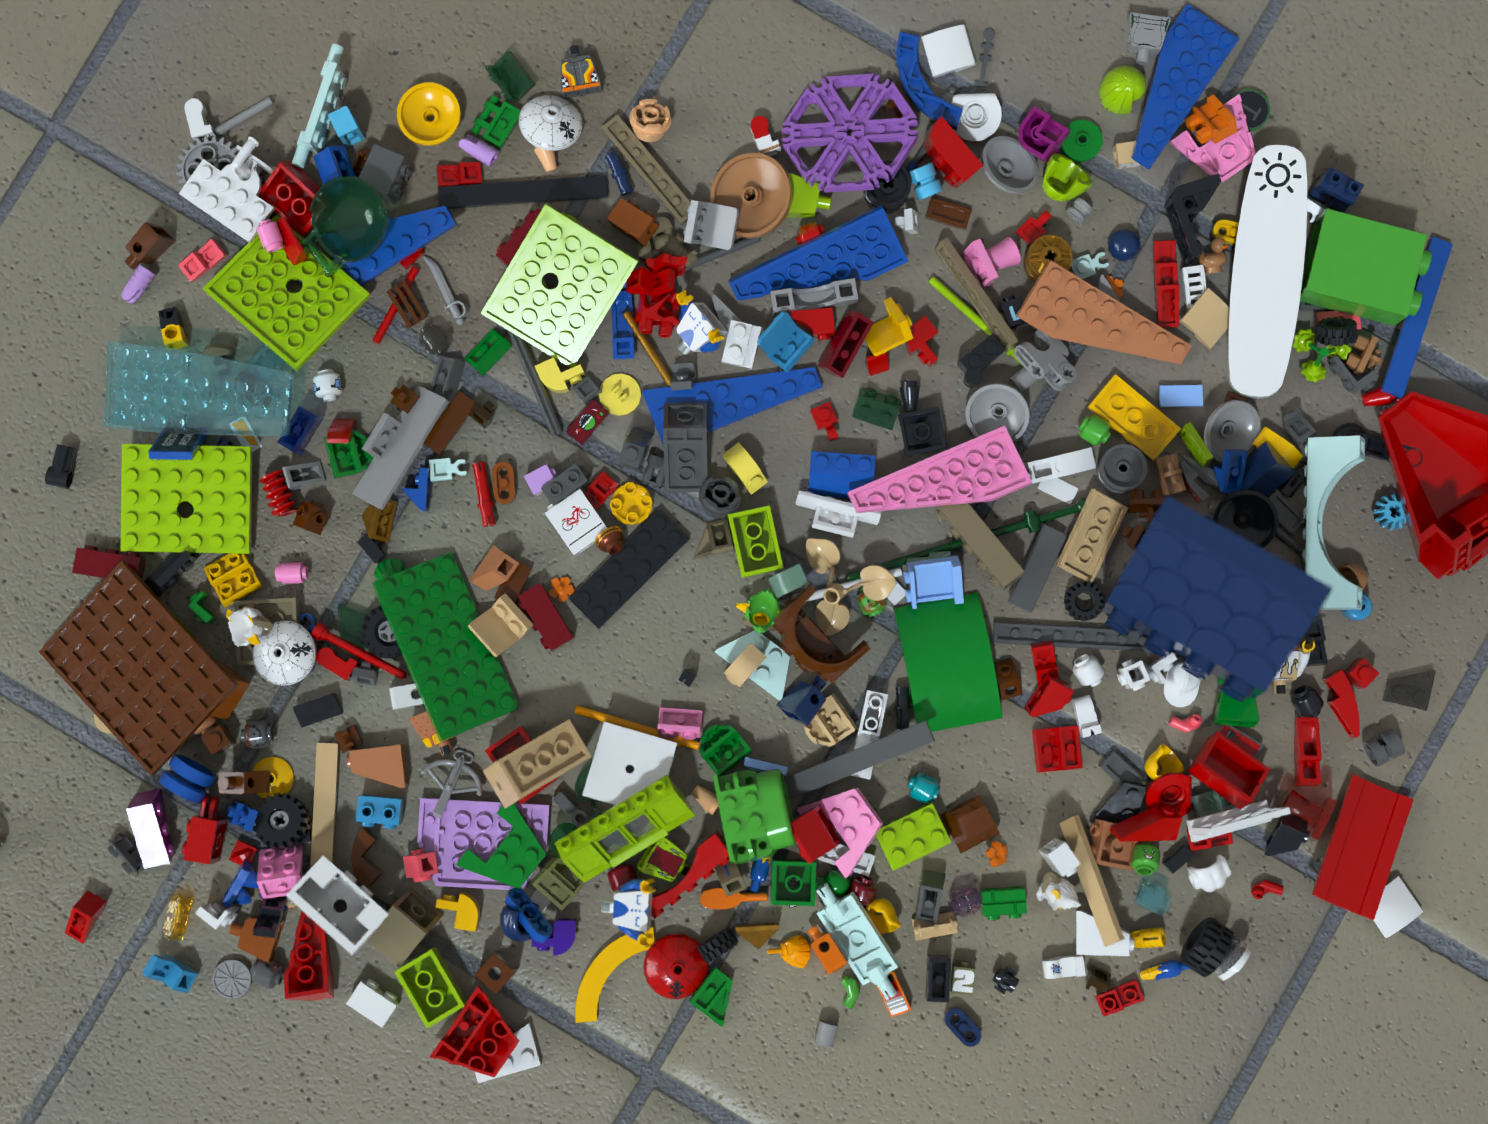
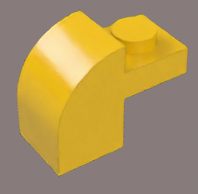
M461 892L459 900H456L455 895L443 894V897L437 899L435 908L457 911L455 929L474 932L478 930L481 911L477 900L472 895Z

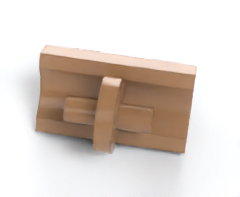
M1362 335L1357 336L1352 346L1361 350L1360 355L1357 356L1349 353L1348 358L1343 363L1352 369V374L1357 376L1359 373H1363L1365 367L1372 371L1374 365H1382L1383 360L1379 358L1381 351L1378 349L1374 350L1379 338L1375 336L1370 338Z
M1176 453L1155 458L1154 461L1164 496L1185 491L1186 488L1182 477L1183 472L1180 469Z

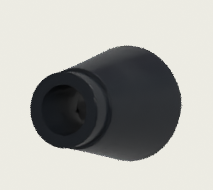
M918 381L901 382L899 390L904 411H917L920 391Z

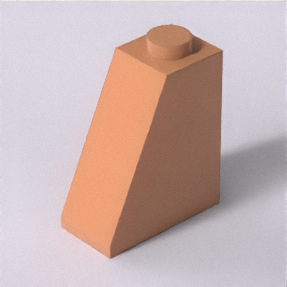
M404 744L349 751L346 761L347 767L351 768V773L399 788L409 787Z

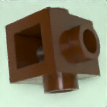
M314 500L311 503L302 501L296 511L293 525L321 535L324 526L328 522L330 511L322 509L324 504Z

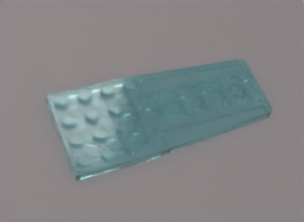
M108 341L103 427L167 434L287 436L290 430L293 373L287 370L176 348Z

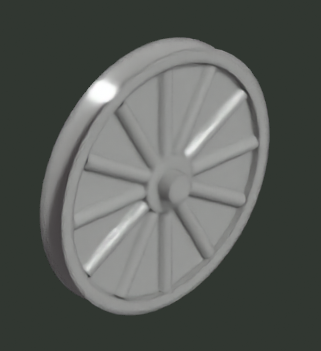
M229 959L220 963L215 968L212 976V984L215 991L227 999L241 997L249 990L252 983L249 967L237 959Z

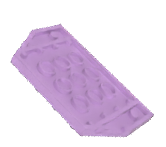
M420 798L417 842L419 847L424 849V852H435L438 873L432 874L436 886L500 890L516 888L456 865L468 849L487 862L514 828L497 814L503 805L501 802L450 799L440 819L433 816V811L439 799ZM515 803L531 831H533L546 851L548 846L550 805ZM532 874L529 876V878L525 881V883L521 886L520 889L524 890Z

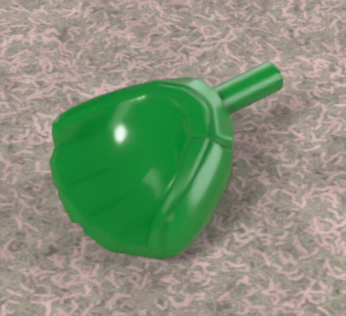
M386 559L377 565L374 576L376 580H380L405 570V564L401 559Z

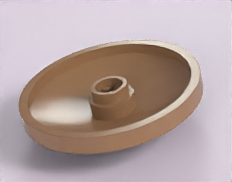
M745 153L729 160L719 170L711 187L710 202L738 208L739 217L735 236L754 239L770 234L783 223L792 205L793 187L787 171L775 159L761 153Z

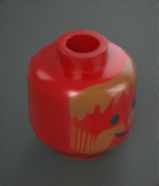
M813 221L799 227V236H796L798 245L825 233L823 224Z

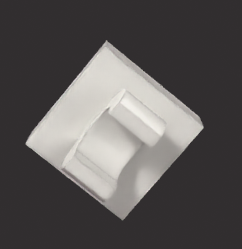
M1307 196V212L1313 214L1310 218V222L1313 223L1317 215L1319 216L1326 209V206Z
M912 208L904 209V217H896L895 225L899 229L905 228V231L909 234H919L918 212Z

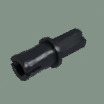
M895 687L896 707L894 709H896L897 729L903 730L909 727V709H911V706H909V687Z

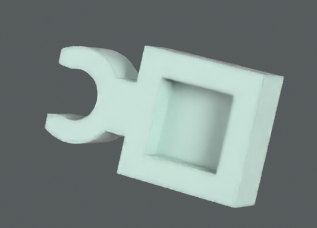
M1100 252L1094 259H1091L1090 255L1087 254L1072 260L1070 269L1074 275L1081 279H1086L1097 274L1096 268L1103 270L1109 266V263H1099V258L1105 256L1104 252Z
M451 458L429 460L431 482L453 480L454 473L459 476H466L468 474L467 471H459V465L467 464L466 460L459 459L454 464H452Z

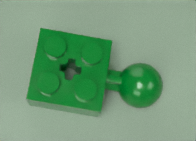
M772 859L771 905L815 906V889L821 885L824 887V884L828 883L835 897H842L849 890L850 880L849 877L845 878L840 870H831L824 877L816 876L815 860L808 864L807 860ZM791 877H795L799 881L793 888L787 883L788 880H791Z

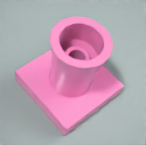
M1010 237L1005 238L988 249H985L981 239H977L961 253L963 259L968 263L971 273L979 279L983 290L988 288L999 277L996 272L997 270L1019 265L1021 261L1018 247Z

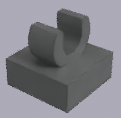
M363 660L361 668L354 667L352 673L354 683L376 686L377 676L376 672L372 671L373 665Z

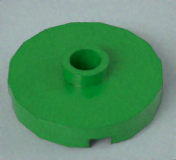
M1084 119L1069 123L1066 127L1070 129V134L1061 145L1064 155L1078 163L1087 162L1095 158L1103 144L1100 129L1093 122ZM1083 137L1085 143L1079 142L1078 138Z

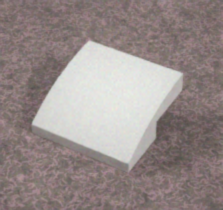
M964 24L922 36L934 78L952 71L959 72L976 65Z
M1399 876L1393 877L1386 883L1375 919L1373 920L1385 938L1395 934L1423 913V910Z

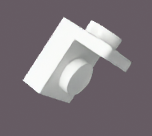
M1170 652L1166 658L1160 657L1148 665L1150 670L1149 676L1154 683L1164 684L1167 682L1160 671L1166 672L1174 666L1173 662L1177 658L1173 652Z

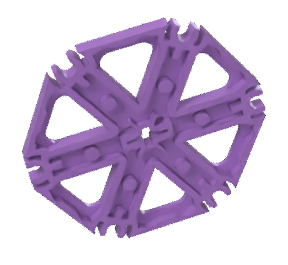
M875 73L826 76V81L823 78L820 79L822 87L816 88L812 83V92L807 87L782 128L783 135H790L787 138H782L783 148L806 184L809 181V185L812 187L815 182H820L818 185L819 191L843 192L874 190V186L876 188L880 187L878 179L884 178L887 183L889 182L888 174L893 180L918 140V131L910 130L913 127H918L917 117L895 84L892 82L890 85L889 79L885 83L879 84L881 81L880 75L875 76ZM861 86L865 88L850 112L836 92L842 87ZM887 99L893 100L903 115L902 118L872 120L883 101ZM811 104H817L829 121L825 123L798 124L801 116ZM849 129L853 131L851 136H847ZM901 142L903 145L901 150L889 165L883 163L871 143ZM828 145L813 169H808L797 153L801 147ZM849 154H851L863 172L864 178L858 182H837L835 176Z

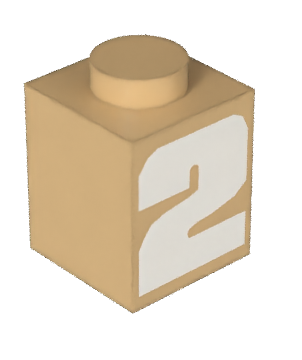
M1135 141L1117 143L1112 150L1115 170L1141 166L1131 158Z

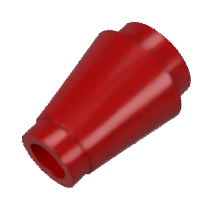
M1381 386L1362 394L1361 399L1364 407L1386 406L1395 402V396L1382 392Z

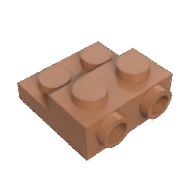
M1095 819V823L1090 826L1089 832L1092 836L1090 847L1098 865L1133 871L1131 866L1132 850L1134 846L1138 845V841L1120 842L1110 831L1111 826L1117 823Z

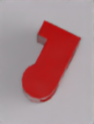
M322 648L316 655L320 665L346 681H350L354 667L358 668L361 663L355 658H350L348 661L343 659L332 648Z

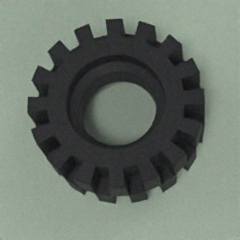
M1334 317V319H1322L1317 323V342L1320 344L1343 346V344L1350 345V343L1353 344L1356 341L1357 322L1355 320L1346 319L1345 317L1341 319Z
M1080 582L1070 587L1068 592L1065 593L1064 604L1066 607L1064 608L1069 612L1068 615L1070 617H1074L1076 620L1087 621L1096 618L1102 612V607L1105 604L1103 600L1105 598L1101 594V589L1097 588V585L1090 582ZM1081 593L1088 594L1092 599V605L1087 610L1080 609L1076 604V599Z
M727 927L698 946L697 950L704 961L709 963L729 951L739 941L730 927Z

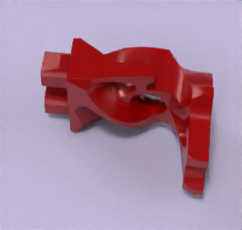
M663 253L657 258L645 259V266L653 273L671 268L675 270L676 279L677 276L684 274L687 257H677ZM674 287L672 291L659 296L639 294V303L634 322L639 323V333L651 334L653 326L659 327V337L669 338L672 335L673 328L680 323L678 317L679 303ZM666 302L671 304L670 310L666 308Z

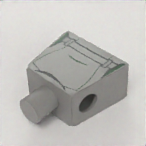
M1131 12L1126 22L1128 52L1137 54L1136 63L1138 65H1149L1150 55L1157 56L1161 51L1170 18Z

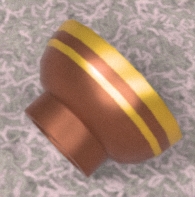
M618 526L608 527L598 534L594 542L595 546L600 551L608 552L610 555L618 554L624 547L622 543L624 539L623 532Z

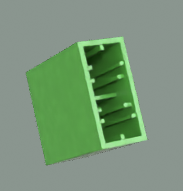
M1326 208L1314 221L1304 262L1300 301L1392 326L1401 322L1408 315L1415 316L1422 301V292L1414 290L1417 276H1424L1432 258V252L1424 249L1427 235Z

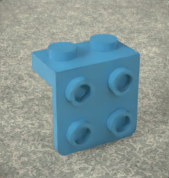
M782 311L777 315L771 325L760 334L757 340V344L769 360L787 373L815 342L813 337L795 324L786 311Z

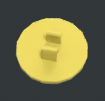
M622 373L613 374L601 384L600 402L609 413L618 416L627 415L633 412L639 405L641 390L636 380L631 376Z

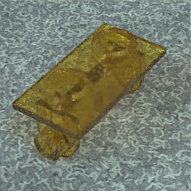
M173 894V897L170 898L167 913L173 914V917L165 918L162 929L163 937L167 938V940H183L193 897H182V895Z

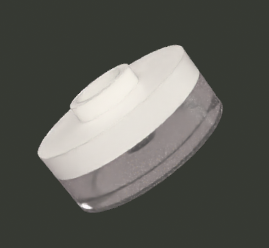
M1239 936L1234 937L1226 958L1214 973L1221 980L1230 978L1245 965L1252 952V948Z

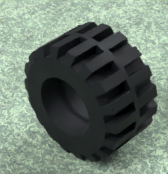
M1207 917L1194 928L1181 951V963L1202 977L1209 976L1226 958L1233 943L1234 932L1212 917Z

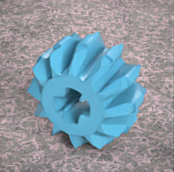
M1390 494L1389 498L1386 495L1382 496V502L1377 501L1375 503L1379 509L1373 510V513L1378 514L1379 517L1375 518L1374 521H1382L1380 527L1385 528L1388 526L1389 531L1394 530L1395 527L1397 529L1403 528L1402 523H1407L1400 497L1396 499L1395 494ZM1393 508L1392 513L1395 514L1394 516H1391V511L1389 509Z

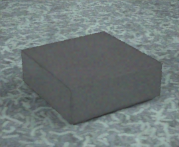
M589 375L572 387L585 405L602 393L601 389Z

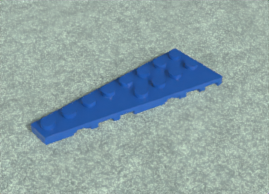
M815 367L790 370L788 373L781 371L699 382L692 389L671 391V386L647 389L642 391V394L664 446V403H707V433H710L821 389L823 386Z

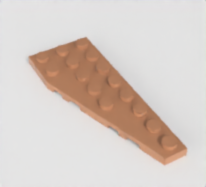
M1051 260L1047 262L1016 314V317L1055 339L1177 364L1183 362L1192 345Z

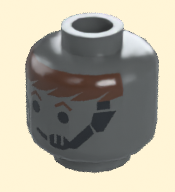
M266 720L249 721L246 723L245 728L241 729V741L245 742L249 749L266 748L274 741L273 725H269Z
M260 959L256 960L252 965L250 976H252L253 983L267 989H272L282 983L285 973L282 972L283 967L281 963L272 959L270 962Z

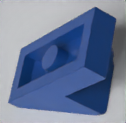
M1225 449L1223 464L1213 465L1220 492L1232 493L1242 489L1248 451L1244 449Z
M420 468L419 473H416L415 485L418 486V489H401L421 511L428 513L431 483L430 469Z

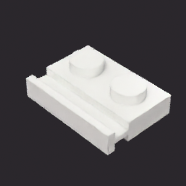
M731 320L722 363L752 369L758 345L757 340L759 339L762 327Z

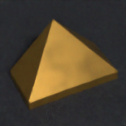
M389 499L383 510L370 505L362 514L369 538L389 542L398 501Z
M779 923L736 925L735 928L739 935L759 950L779 930Z

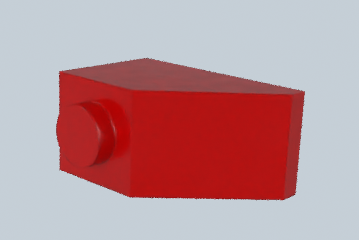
M1047 672L1025 705V709L1031 717L1061 710L1065 704L1071 701L1074 691L1069 683Z

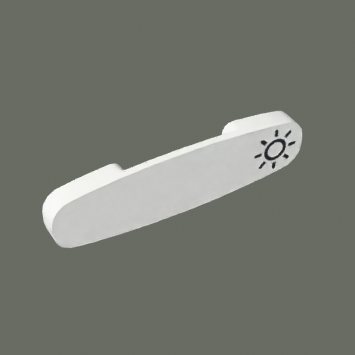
M1269 145L1260 149L1254 156L1246 183L1236 237L1229 307L1228 371L1229 383L1233 391L1246 398H1269L1281 388L1289 362L1299 310L1306 247L1307 171L1306 160L1303 154L1295 147L1287 145Z

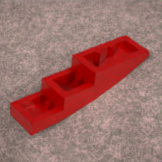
M1153 240V272L1157 325L1162 328L1179 327L1176 240Z

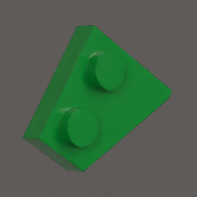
M714 966L688 1001L722 1027L733 980Z

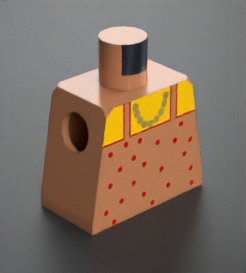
M427 711L409 718L427 748L437 745L442 756L454 752L449 741L452 738L442 742L439 741Z

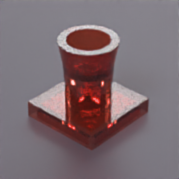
M1291 789L1282 807H1289L1292 815L1308 821V826L1311 827L1308 839L1319 841L1338 801L1326 798L1322 806Z

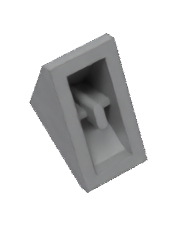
M320 461L282 468L287 486L293 491L326 481Z

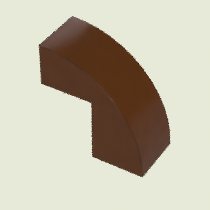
M365 827L361 829L353 843L351 862L358 882L361 886L364 885L369 889L384 871L365 855L379 839Z

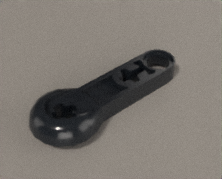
M1345 423L1335 430L1333 437L1360 435L1365 439V456L1390 463L1384 440L1371 436L1362 426L1356 423ZM1402 445L1403 448H1406V449H1407L1406 452L1409 451V450H1411V449H1415V450L1419 451V450L1416 449V448L1409 447V446H1406V445ZM1420 452V454H1421V461H1420V463H1419L1418 465H1420L1421 462H1422V460H1423V456H1422V453H1421V452Z

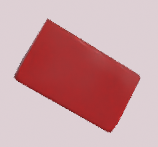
M281 217L277 224L284 240L282 242L283 249L291 263L297 265L306 260L307 255L285 217Z

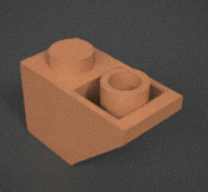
M493 545L469 580L483 590L488 591L508 581L519 565V562Z

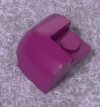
M1033 106L1018 129V140L1029 154L1048 163L1052 154H1059L1058 149L1069 136L1070 129L1052 120L1051 115Z

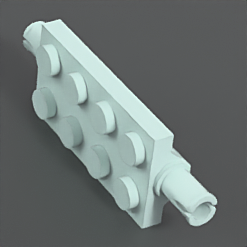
M331 45L327 60L324 62L321 71L323 80L306 130L300 133L297 142L298 146L292 160L294 166L304 168L309 151L318 154L320 149L325 147V135L327 129H330L332 126L327 114L332 113L334 109L338 108L340 90H343L346 85L345 74L339 66L344 48L340 45Z
M825 883L824 887L823 885L818 887L816 892L826 906L819 909L816 914L862 985L872 982L874 985L877 984L886 1000L889 999V996L891 998L897 994V990H895L888 979V974L897 969L900 963L855 893L852 892L841 899H837L828 883Z

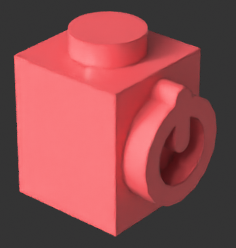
M422 848L411 850V855L403 856L406 878H413V882L432 879V874L438 873L435 852H424Z

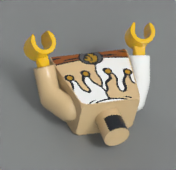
M1302 637V648H1300V645H1297L1272 681L1274 695L1287 694L1286 682L1295 681L1297 677L1301 676L1308 664L1311 651L1315 648L1313 638L1310 644H1305L1306 639Z

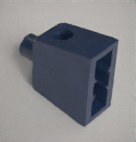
M818 675L811 683L799 681L776 706L790 719L808 726L826 701V697L820 691L827 683Z

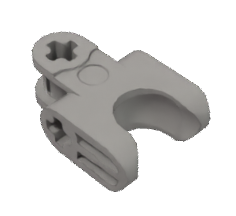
M1037 329L1034 341L1040 350L1036 349L1029 342H1023L1016 346L1014 350L1015 357L1034 378L1042 379L1044 377L1054 390L1063 391L1067 388L1068 383L1074 382L1077 378L1075 367L1067 360L1069 351L1060 339L1052 338Z

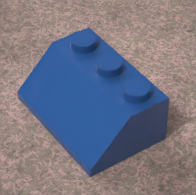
M811 451L808 491L824 497L849 499V491L874 481L876 456Z

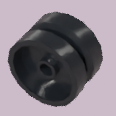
M883 161V163H884L885 165H889V164H891V163L893 162V161ZM902 165L893 180L888 174V183L884 178L878 179L879 188L874 186V190H863L865 201L872 209L882 205L888 214L896 212L904 206L911 191L912 181L909 172Z

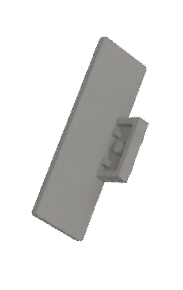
M417 386L414 390V393L420 396L410 412L407 414L402 410L397 420L383 413L362 447V450L374 458L352 494L380 510H383L448 403L446 398L421 386Z

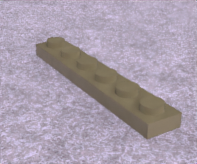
M619 115L614 116L601 127L602 131L682 226L688 220L687 211L691 202Z
M948 238L943 239L935 251L989 330L1006 349L1005 353H1007L1018 342L1016 333L1009 328L1003 314L998 312L993 305L992 298L982 289L979 279L971 273L968 263L960 257L956 246Z

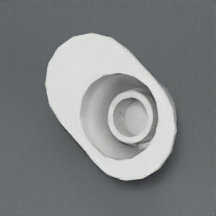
M1181 656L1177 657V660L1173 662L1174 666L1167 670L1165 679L1167 682L1164 684L1166 700L1176 707L1188 706L1195 700L1201 679L1194 677L1181 668L1186 660Z

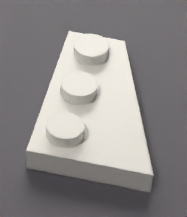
M530 1022L514 1033L519 1039V1043L495 1078L541 1065ZM475 1072L478 1083L495 1079L494 1077Z

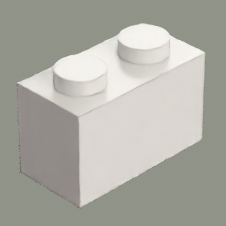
M363 979L346 1004L383 1028L400 1002L396 1000L397 996L389 991L384 992L379 989V985L375 981Z

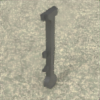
M986 29L983 34L986 43L981 44V47L985 49L984 55H979V60H983L980 81L974 82L975 87L988 88L989 83H984L987 61L992 60V57L988 56L989 49L994 48L993 45H990V40L995 35L992 29Z

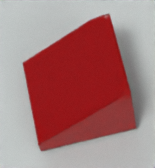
M887 352L866 358L865 364L870 376L889 370Z

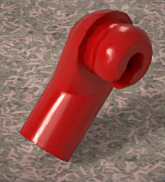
M1264 879L1252 887L1251 893L1258 900L1262 899V896L1268 892L1280 896L1284 886Z

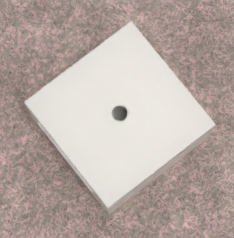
M604 722L582 796L618 805L665 775L669 776L677 743Z

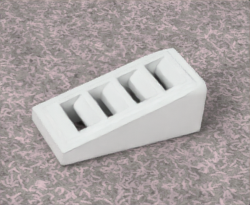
M1203 265L1184 267L1180 270L1186 312L1193 305L1191 300H1197L1206 290ZM1197 273V277L1188 278V274ZM1198 282L1199 284L1198 286L1189 287V283ZM1200 290V294L1190 296V292Z

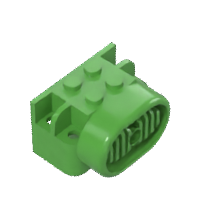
M780 769L760 773L746 770L724 776L713 775L731 863L739 865L770 858L776 854L778 849L796 845L790 822L794 820L786 782Z

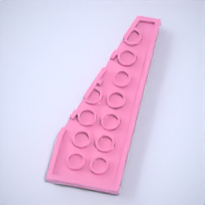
M1002 426L848 492V496L856 513L994 501L1031 485L1032 480L1006 427Z

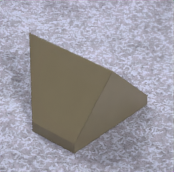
M727 519L706 523L707 527L692 560L734 551Z

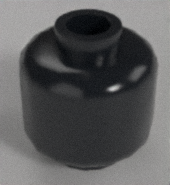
M1302 685L1293 691L1291 703L1301 717L1314 718L1320 714L1324 701L1314 687Z

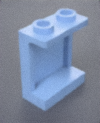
M958 556L907 562L904 580L905 584L909 585V589L905 590L906 601L911 602L912 609H917L916 603L950 598L954 599L955 604L964 603L962 571Z

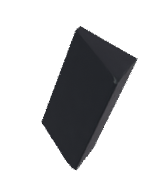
M336 693L293 707L301 728L343 714Z

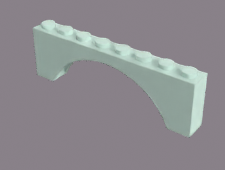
M1360 435L1308 438V444H1305L1306 457L1308 456V461L1304 467V474L1307 478V486L1304 487V497L1307 499V507H1304L1303 516L1306 520V528L1303 529V539L1306 541V549H1303L1302 553L1303 562H1305V570L1303 572L1333 588L1321 610H1362L1363 588L1346 579L1331 561L1325 547L1322 525L1327 500L1337 482L1351 468L1365 461V439Z

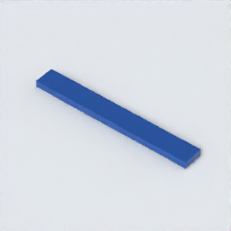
M1434 236L1429 241L1427 250L1432 252L1430 266L1424 276L1418 275L1414 290L1422 292V301L1415 316L1408 315L1403 321L1381 391L1398 398L1404 396L1453 243Z

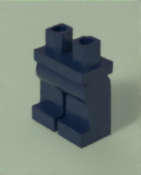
M1329 167L1327 171L1316 178L1307 196L1312 197L1323 205L1331 196L1326 207L1345 213L1347 208L1356 202L1364 184Z

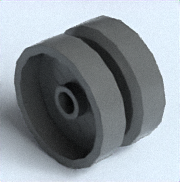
M1127 444L1115 445L1107 450L1098 461L1096 469L1097 479L1101 486L1110 493L1118 495L1130 493L1145 479L1148 469L1147 461L1143 453L1136 447ZM1121 466L1125 469L1123 472L1119 470Z

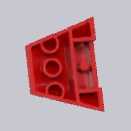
M478 985L452 1026L430 1055V1058H438L449 1062V1064H457L495 1078L519 1043V1039Z

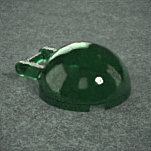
M338 176L329 180L320 187L313 198L309 211H312V226L314 229L301 242V246L304 250H308L324 269L323 273L326 277L333 276L346 262L354 263L369 258L383 245L390 229V211L384 197L373 184L356 176ZM317 241H319L323 249L330 256L335 258L331 263L327 261L314 245Z

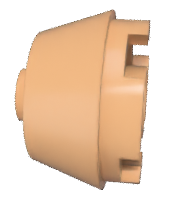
M644 99L639 102V105L632 108L629 121L637 138L645 142H656L664 136L670 127L671 116L667 106L664 108L662 105L657 104L655 99Z

